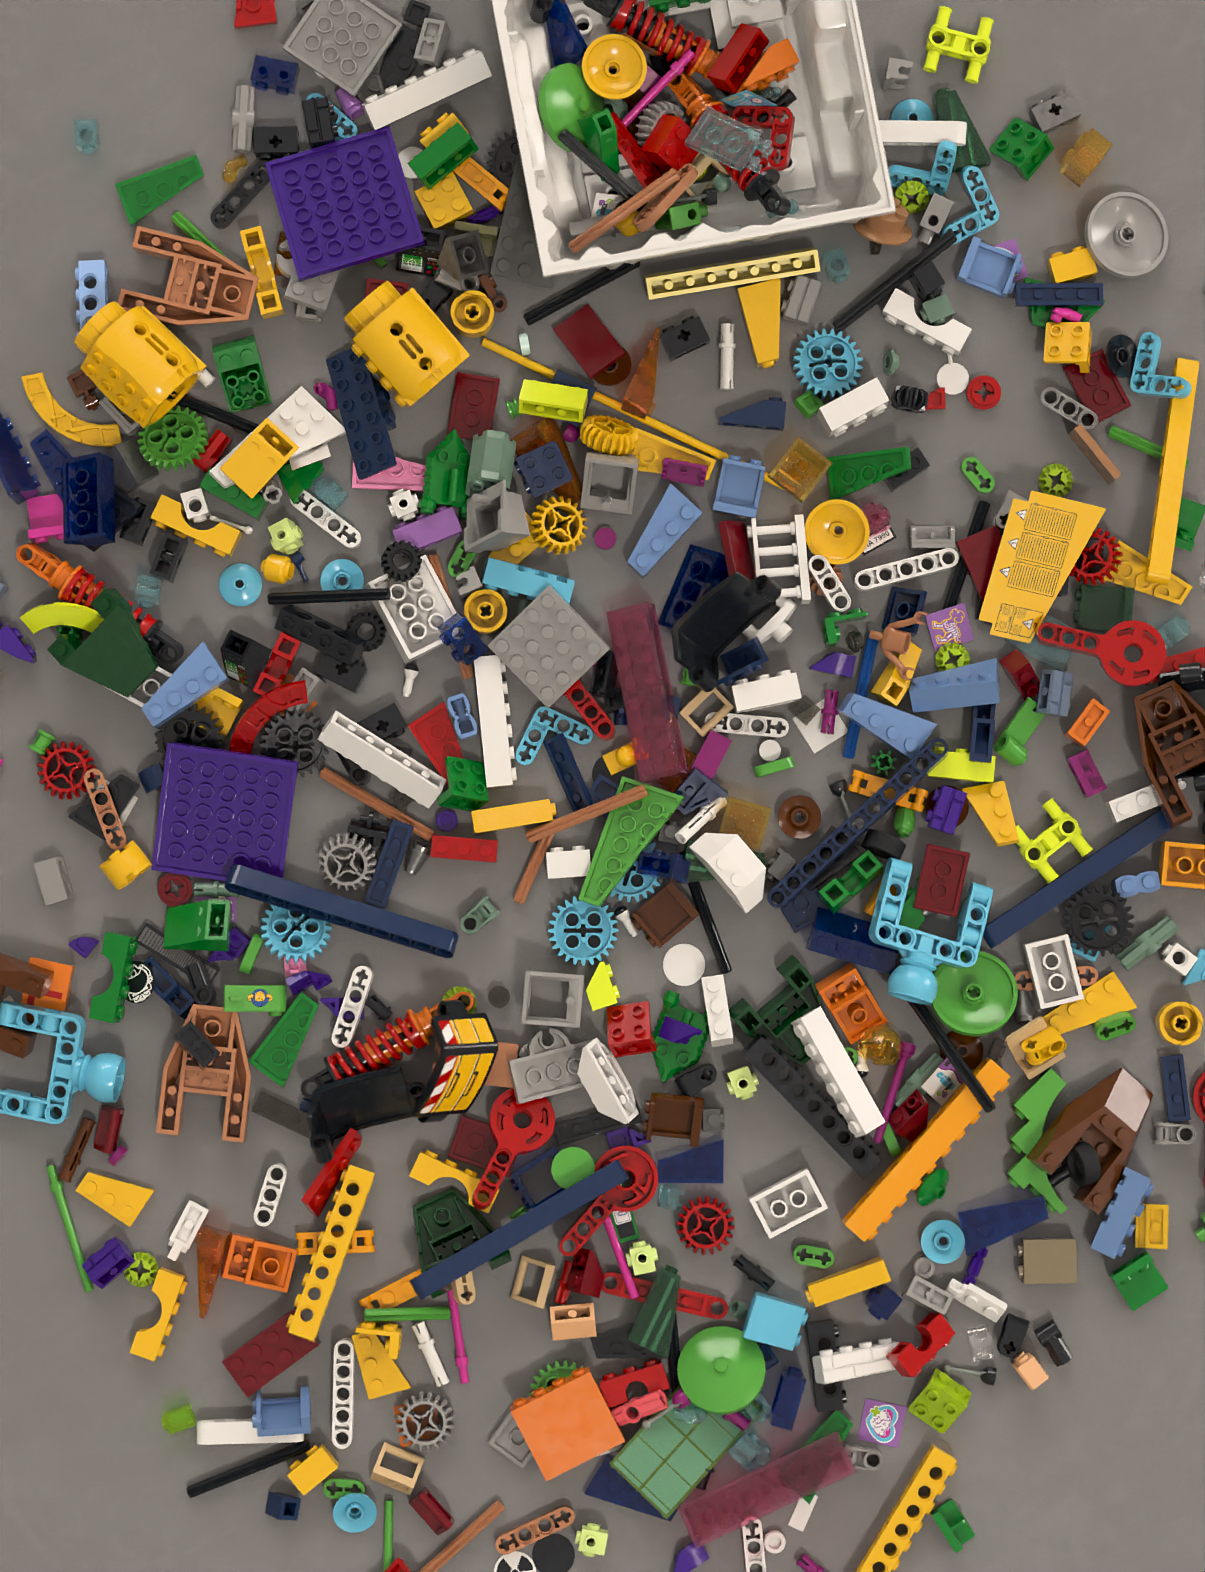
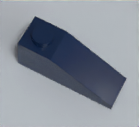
M769 397V400L760 401L719 417L718 425L783 431L786 402H782V398Z

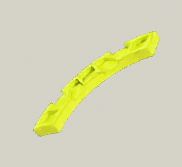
M67 602L39 605L19 617L33 634L46 627L56 625L74 626L92 633L104 621L96 610Z

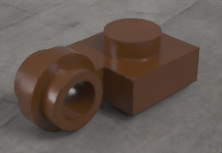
M487 274L478 276L486 296L493 304L494 311H504L507 307V300L502 295H496L494 288L497 285L492 275L489 277ZM498 299L502 301V306L499 308L495 306V301Z
M82 370L68 376L67 379L76 397L86 396L83 402L88 411L98 409L97 406L100 404L98 403L95 393L92 395L89 393L97 388L93 381Z

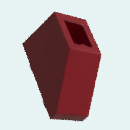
M1017 649L999 660L1006 676L1024 701L1027 697L1032 698L1039 693L1040 682L1030 662Z
M916 1089L893 1112L888 1120L894 1131L910 1142H913L927 1128L929 1104L920 1090Z
M581 1248L573 1257L566 1290L599 1298L604 1281L603 1272L594 1251Z

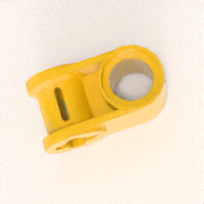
M1053 1026L1046 1027L1041 1032L1026 1038L1021 1045L1023 1052L1027 1054V1062L1033 1066L1040 1065L1051 1057L1061 1054L1067 1046L1065 1040Z

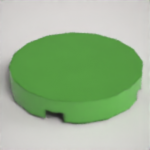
M567 1147L560 1150L551 1163L553 1179L564 1189L578 1183L595 1171L592 1157L587 1151L579 1147Z

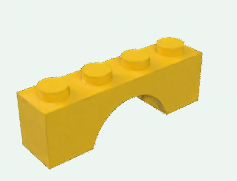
M257 226L240 231L251 273L259 278L256 296L263 319L285 314L262 227Z
M162 494L150 517L155 521V526L166 530L167 527L175 530L174 535L182 539H186L188 536L194 539L193 543L204 549L207 545L214 549L213 553L223 558L226 555L232 557L243 534L241 531L222 522L208 530L194 529L185 520L184 506Z
M426 1149V1152L421 1151L409 1176L427 1185L441 1177L455 1178L466 1187L469 1205L473 1206L472 1196L481 1180L477 1177L478 1173L468 1168L463 1171L457 1168V1163L446 1159L444 1162L437 1158L438 1154ZM487 1178V1180L490 1183H497L496 1181ZM498 1188L490 1206L482 1211L489 1213L500 1188ZM479 1193L477 1195V1199L480 1202L485 1203L488 1201L486 1194Z
M163 1267L158 1270L152 1291L161 1301L162 1314L155 1326L137 1331L130 1350L131 1354L151 1361L162 1357L166 1347L163 1344L165 1336L169 1337L173 1324L170 1323L172 1315H177L181 1304L177 1302L179 1295H184L188 1282H185L186 1275Z

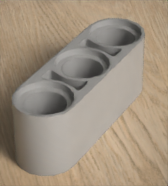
M1048 387L1041 393V401L1045 406L1076 425L1082 424L1086 430H1092L1098 426L1099 418L1095 412L1061 391ZM1053 391L1057 394V400L1049 404L1046 401V395ZM1068 403H1073L1076 408L1075 412L1071 415H1067L1064 411V407ZM1087 414H1091L1094 417V422L1090 426L1083 424V417Z

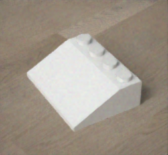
M426 554L420 557L422 559L420 570L411 580L395 582V579H389V575L385 574L368 582L365 589H390L391 598L389 600L372 602L405 664L466 632ZM410 562L399 567V569L407 568Z

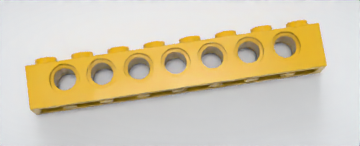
M349 1165L348 1170H343L340 1179L343 1182L341 1190L337 1189L332 1201L335 1202L333 1211H328L325 1223H328L325 1232L321 1231L317 1241L320 1244L319 1250L312 1254L309 1263L313 1265L310 1274L306 1273L302 1285L305 1288L302 1294L298 1293L294 1306L297 1307L295 1315H290L286 1325L289 1328V1334L315 1342L373 1184L375 1173L353 1165ZM350 1185H357L359 1187V1192L354 1196L347 1193V1188ZM347 1205L352 1209L350 1215L341 1216L339 1214L340 1208ZM341 1226L344 1229L341 1237H334L332 1235L334 1227ZM334 1247L336 1255L333 1258H326L324 1256L326 1248ZM318 1269H328V1276L325 1279L317 1278L316 1272ZM319 1289L321 1291L320 1298L311 1300L309 1298L310 1290ZM307 1309L313 1312L312 1319L310 1321H303L301 1313Z
M934 1444L930 1446L855 1572H875L872 1570V1567L876 1562L884 1564V1568L880 1572L896 1570L900 1563L898 1558L902 1551L906 1552L912 1543L910 1538L914 1532L918 1533L923 1525L921 1520L925 1513L929 1514L935 1504L933 1502L937 1494L940 1496L945 1489L946 1484L944 1482L948 1475L951 1477L957 1468L955 1457ZM933 1467L941 1469L938 1477H931L929 1475ZM920 1487H929V1493L926 1496L918 1495ZM910 1505H916L918 1511L914 1515L907 1514V1508ZM905 1524L907 1526L906 1531L903 1534H897L895 1532L897 1525ZM887 1543L895 1544V1550L891 1553H886L884 1546Z

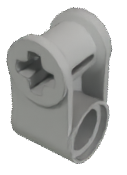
M1011 490L1004 497L992 522V526L997 525L1000 533L1004 532L1006 524L1004 526L1001 525V521L1005 518L1007 522L1013 499L1028 501Z
M1154 1122L1153 1124L1156 1126L1153 1144L1187 1145L1193 1143L1196 1139L1195 1129L1188 1124ZM1184 1128H1188L1191 1133L1187 1140L1180 1138V1131Z
M842 1444L844 1454L840 1467L871 1471L881 1468L883 1457L878 1449L854 1444ZM875 1454L879 1457V1461L872 1465L867 1462V1457Z

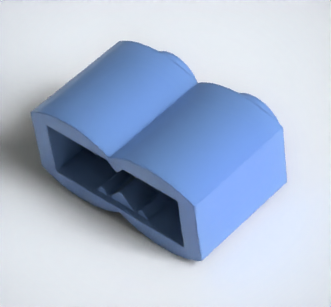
M463 693L448 697V709L455 719L454 726L458 736L462 740L477 736L478 727L471 715V706L467 697Z
M1155 871L1140 872L1134 876H1119L1111 881L1114 896L1120 892L1121 898L1131 897L1137 893H1151L1161 888L1158 872Z

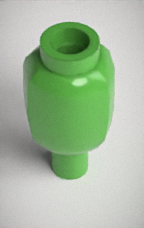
M899 807L897 809L894 820L897 836L908 838L910 833L914 831V810L906 807Z

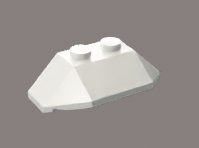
M704 833L689 846L690 850L745 914L763 899L766 867L738 834Z
M593 1039L582 1049L577 1074L598 1112L627 1124L639 1114L632 1087L611 1050L603 1043H600L599 1039Z

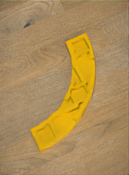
M43 372L21 376L24 389L34 409L58 433L78 443L95 447H114L122 443L119 424L100 425L88 423L65 411L49 391Z

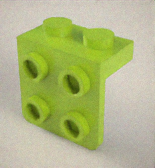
M935 1368L929 1377L927 1385L912 1401L908 1410L939 1433H945L966 1409L972 1393L965 1386L951 1379L946 1373Z

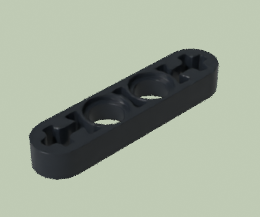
M261 160L256 163L213 210L210 218L216 228H227L270 181L268 175L262 174L259 177L260 181H262L260 184L252 175L255 174L258 177L261 173L260 167L266 168L265 163L269 161ZM252 181L256 184L253 192H246L244 190L246 182ZM231 198H240L241 205L238 208L230 207L229 201ZM226 206L233 214L230 215L227 212L224 216L226 221L224 223L221 221L216 223V215L222 216L226 212L223 207Z

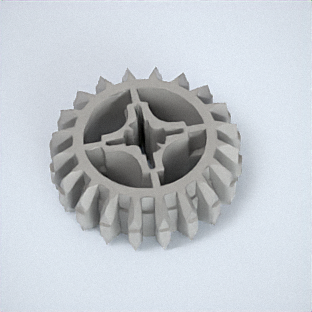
M657 101L654 104H648V109H642L643 116H638L640 123L635 125L638 127V132L635 133L639 137L637 144L641 145V147L644 145L662 114L677 116L686 122L687 118L683 116L684 111L679 109V106L668 101Z
M348 832L345 833L344 838H342L341 834H337L336 840L330 837L328 839L329 844L324 843L322 845L324 850L319 851L318 855L321 858L318 859L317 863L322 865L319 867V872H326L323 875V880L330 878L329 885L332 886L334 882L337 883V890L342 885L345 886L346 891H349L350 885L354 890H357L358 884L365 886V880L370 881L372 878L371 874L375 873L376 868L373 866L376 865L377 860L373 859L376 853L375 851H369L372 847L371 844L364 845L365 838L358 841L357 834H354L353 838H350ZM341 847L352 848L350 851L338 850ZM358 852L363 858L364 868L360 866L361 863L356 859ZM330 855L334 857V861L338 864L336 871L331 865ZM352 856L350 860L351 862L348 863V865L345 864V866L342 868L344 860L349 859ZM346 872H350V873H352V874H357V875H354V876H344L343 874L346 873Z
M419 1392V1399L412 1394V1403L405 1399L404 1404L407 1408L400 1406L398 1409L403 1415H396V1419L402 1421L395 1425L396 1428H403V1430L398 1432V1436L406 1434L407 1437L404 1438L403 1443L406 1444L411 1440V1449L415 1447V1444H419V1452L422 1451L423 1445H426L427 1452H430L431 1444L436 1449L440 1447L438 1441L446 1444L447 1440L444 1438V1435L451 1437L452 1433L447 1429H454L455 1426L453 1423H448V1421L455 1419L454 1415H447L452 1411V1407L444 1409L447 1400L445 1399L439 1403V1394L436 1395L435 1400L431 1399L432 1392H428L427 1398H424L423 1392ZM418 1405H430L424 1413L412 1411ZM435 1409L442 1415L443 1427L438 1425L433 1419ZM430 1412L428 1421L430 1425H426V1427H423L420 1431L422 1426V1421L420 1420V1418L422 1417L424 1419V1417H427L428 1413ZM407 1416L412 1418V1421L417 1424L415 1435L408 1427ZM427 1430L439 1433L429 1439L421 1438L422 1434Z

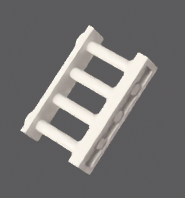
M803 514L794 515V521L790 522V524L756 527V518H751V525H747V536L752 538L755 578L761 575H766L767 577L795 575V577H799V585H796V588L782 589L779 598L796 596L801 598V604H810L811 594ZM795 534L796 543H792V545L758 548L757 535ZM784 554L797 556V564H794L792 567L760 569L759 556Z

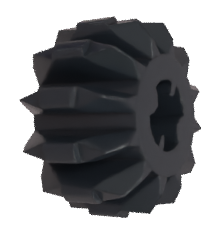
M896 386L892 393L891 406L897 410L909 413H923L928 404V393L917 387Z

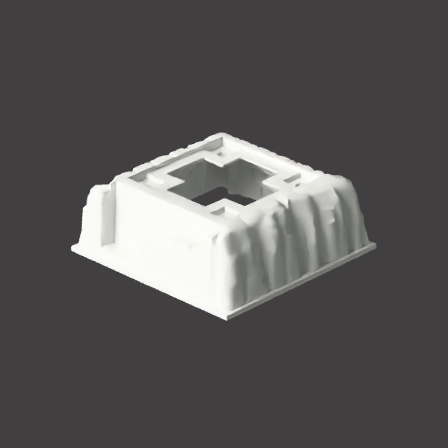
M492 0L543 277L566 273L576 275L583 270L604 266L612 270L618 268L623 263L635 264L642 259L723 244H737L739 241L750 239L753 242H758L777 234L842 222L857 223L863 218L896 212L856 1L711 0L708 3L695 2L686 8H669V11L663 14L666 17L710 9L718 50L726 47L739 25L743 23L760 28L770 41L762 54L769 46L788 38L800 60L794 67L795 71L788 74L789 77L780 83H777L775 80L770 83L771 86L769 87L771 101L777 100L787 89H790L797 98L796 101L787 107L795 117L790 154L791 166L778 171L780 179L777 183L778 187L790 200V211L784 216H778L766 211L759 200L748 201L744 197V192L739 189L738 184L730 177L731 188L727 192L716 190L717 205H706L708 216L701 218V224L675 230L655 229L654 224L647 231L639 232L634 236L627 237L621 233H616L617 239L612 240V235L598 238L578 253H574L569 247V242L572 241L569 223L591 218L596 193L609 194L615 190L605 181H601V178L573 152L560 148L550 138L543 125L539 111V89L543 77L551 68L565 63H572L581 67L583 55L594 40L608 34H626L627 29L625 27L621 33H618L616 28H607L605 26L607 18L585 6L582 0H554L549 19L542 24L535 23L530 17L534 0ZM642 0L645 3L644 10L649 7V0ZM580 23H586L589 27L587 30L581 31L577 26ZM784 114V117L779 119L782 122H784V120L787 119L788 116ZM772 129L743 131L742 133L748 135L749 141L755 144V149L761 151V158L768 160ZM780 134L776 138V143L783 144L787 139V135ZM778 150V159H774L777 164H779L780 160H783L780 156V150ZM619 154L620 173L616 175L636 193L640 192L643 189L642 185L623 155ZM710 181L692 184L689 189L698 196ZM683 192L679 196V198H684L688 196ZM836 199L842 201V205L838 208L831 206L806 210L804 213L798 212L799 205H816L834 202ZM779 200L775 204V209L779 206Z

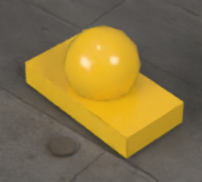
M639 738L602 757L612 776L651 756L642 738Z

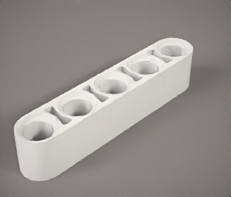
M879 120L883 145L938 146L942 141H951L956 146L966 145V122Z
M945 548L858 572L853 580L854 586L858 591L864 592L949 570L957 564L959 559L958 553L952 548ZM943 554H950L953 557V563L945 564L942 560ZM922 560H930L932 562V569H924L921 565ZM905 564L909 565L911 574L903 575L900 567ZM887 570L891 576L890 580H882L879 576L880 571ZM863 575L867 576L870 580L869 585L861 586L858 578Z
M349 1338L340 1339L334 1347L332 1442L334 1446L340 1449L347 1448L351 1444L354 1431L355 1347L353 1341ZM343 1343L348 1344L350 1353L342 1354L339 1351V1345ZM343 1365L347 1366L350 1369V1374L342 1376L339 1374L338 1368ZM338 1389H348L349 1397L341 1398L338 1395ZM338 1411H347L349 1419L340 1420L337 1415ZM345 1432L348 1435V1441L340 1442L337 1439V1434Z
M252 1418L196 1421L197 1444L200 1445L304 1441V1434L258 1437L257 1428L252 1426Z

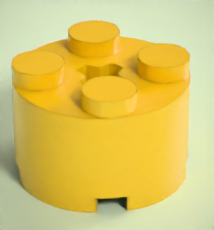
M469 290L454 299L451 306L453 325L465 337L478 338L485 336L492 328L495 320L492 302L480 291ZM472 310H475L478 316L470 318L469 314L472 313Z
M483 589L473 592L467 598L464 606V616L472 630L479 634L490 635L503 628L508 618V608L504 598L498 592ZM488 607L491 608V615H485L483 617L481 609H487Z
M134 840L125 845L123 850L114 852L108 857V860L99 866L117 890L126 887L137 876L142 875L152 866L150 860Z
M1173 1001L1165 1004L1158 1011L1155 1017V1026L1157 1033L1164 1041L1174 1045H1188L1199 1038L1203 1026V1017L1194 1005L1182 1001ZM1176 1019L1183 1020L1181 1028L1175 1026L1177 1023Z

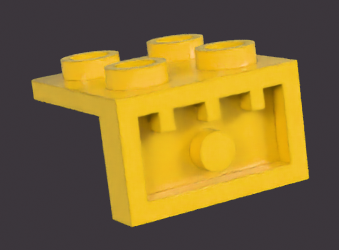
M1047 322L1044 363H1075L1079 365L1081 373H1089L1092 342L1090 322Z
M217 688L194 704L198 705L199 711L205 706L206 714L213 711L211 718H219V721L216 723L217 726H224L219 732L226 734L227 737L245 701ZM199 725V726H198V727H200V728L206 730V728H205L204 726H202V725Z
M364 1320L363 1323L357 1325L356 1333L388 1336L385 1343V1352L389 1353V1359L398 1358L401 1347L402 1327H398L397 1323L385 1322V1325L382 1326L376 1325V1322H365Z

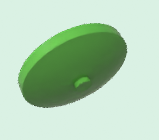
M572 63L557 65L545 74L539 89V111L543 125L550 138L560 148L572 152L558 140L559 134L564 129L568 130L588 148L578 119L592 112L603 110L602 98L587 86L582 75V67Z
M962 951L960 954V959L962 960V962H965L967 956ZM979 951L977 961L971 967L956 968L941 963L934 973L938 991L931 1006L937 1018L950 1030L966 1036H984L999 1030L1011 1018L1017 1004L1018 989L1011 970L999 958Z
M726 1326L711 1327L694 1335L682 1349L677 1367L679 1384L686 1397L697 1408L711 1414H732L749 1406L761 1392L766 1375L764 1356L754 1340L743 1338V1331Z

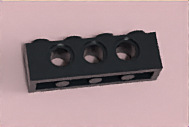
M292 604L280 610L274 627L348 665L360 660L367 642Z
M832 1319L806 1322L817 1412L843 1410V1403H847L846 1391L841 1390V1382H833L835 1383L834 1391L830 1393L825 1392L823 1389L825 1384L815 1381V1369L812 1360L813 1356L820 1355L819 1351H839L840 1346H836L835 1340L836 1337H839L838 1324H834ZM822 1338L830 1340V1345L826 1349L818 1346V1342Z

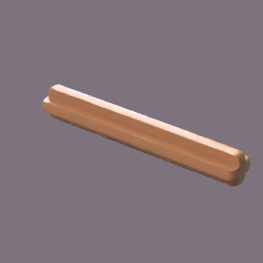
M554 834L538 841L513 900L520 904L525 902Z

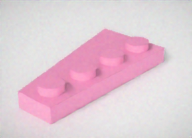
M395 457L396 466L360 480L358 479L353 461L352 489L392 491L405 489V491L424 492L423 485H425L424 478L426 476L424 474L426 466Z

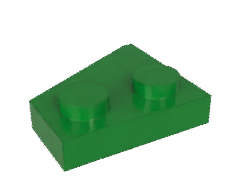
M320 460L295 470L291 469L290 462H288L277 473L293 504H296L299 501V495L304 489L308 490L313 481L325 469Z

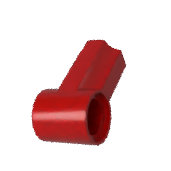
M217 429L209 438L208 445L204 446L206 452H199L201 459H192L194 465L207 473L210 467L213 468L219 463V458L231 444L232 440Z

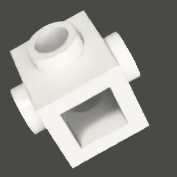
M405 489L392 493L393 497L389 498L391 504L388 505L392 517L397 516L399 521L403 520L404 522L414 519L415 515L419 513L417 509L419 500L416 493L411 495L410 490L405 491ZM407 501L406 507L402 508L399 506L400 502Z

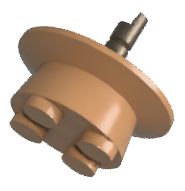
M894 198L895 213L863 218L857 223H853L854 229L861 236L874 242L871 255H879L882 244L901 245L907 243L912 237V230L906 223L909 213L906 208L900 205V200Z

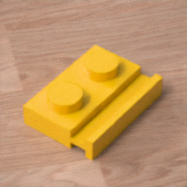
M1143 1204L1145 1208L1141 1216H1136L1135 1248L1168 1249L1169 1205Z

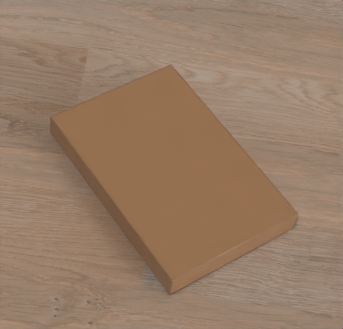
M1079 424L1070 432L1069 437L1108 485L1121 476L1120 471L1082 424Z

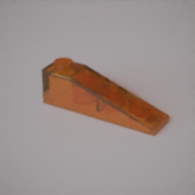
M656 327L646 348L645 356L641 359L636 374H634L621 407V410L644 420L647 414L652 415L656 406L653 400L655 396L660 328Z
M544 417L510 439L511 442L512 440L517 442L515 450L517 455L521 453L526 454L551 441H555L572 474V480L552 490L557 495L563 496L564 501L570 498L571 505L581 500L583 488L563 434L553 418Z
M207 1225L203 1227V1230L199 1229L195 1241L199 1243L197 1256L199 1318L205 1319L231 1235V1232Z

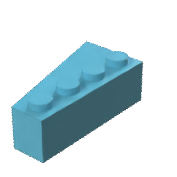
M491 557L486 558L481 577V583L485 584L484 588L497 591L499 587L506 589V594L518 596L521 593L527 595L526 599L532 601L551 585L568 604L570 603L575 581L571 578Z

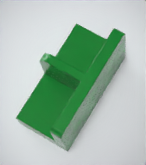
M949 1499L930 1512L955 1553L963 1549L961 1545L975 1537L973 1530L952 1499Z

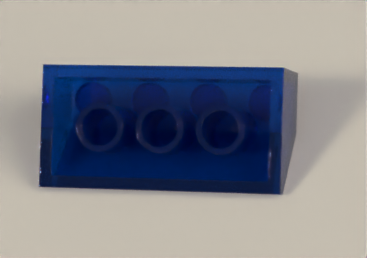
M0 412V479L8 496L18 505L41 494L38 488L41 486L37 475H32L29 469L32 467L28 456H23L20 450L23 448L19 437H14L11 431L15 429L9 417L5 418Z
M101 452L63 459L64 543L89 546L115 543L113 459Z
M690 544L657 622L658 625L672 630L676 622L698 600L729 577L725 555Z
M822 907L817 908L806 949L888 974L893 972L899 952L871 941L869 937L871 922L839 912L833 914L830 910ZM882 927L879 929L881 938L886 936V931Z

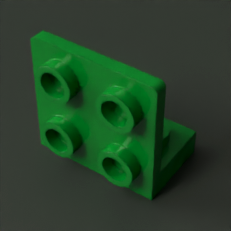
M1014 118L989 150L992 154L1015 166L1021 178L1028 181L1053 151L1054 146L1047 134L1018 118Z
M1181 497L1175 539L1176 547L1192 551L1194 538L1205 514V505Z
M862 608L849 610L847 615H841L840 612L827 614L826 618L821 622L825 647H834L840 639L839 626H835V624L864 620L868 616V611L862 612Z
M452 756L446 757L449 789L437 798L438 806L471 812L480 809L489 802L484 763Z
M1143 1251L1108 1274L1132 1311H1135L1168 1289V1285L1152 1262L1154 1260L1146 1251Z

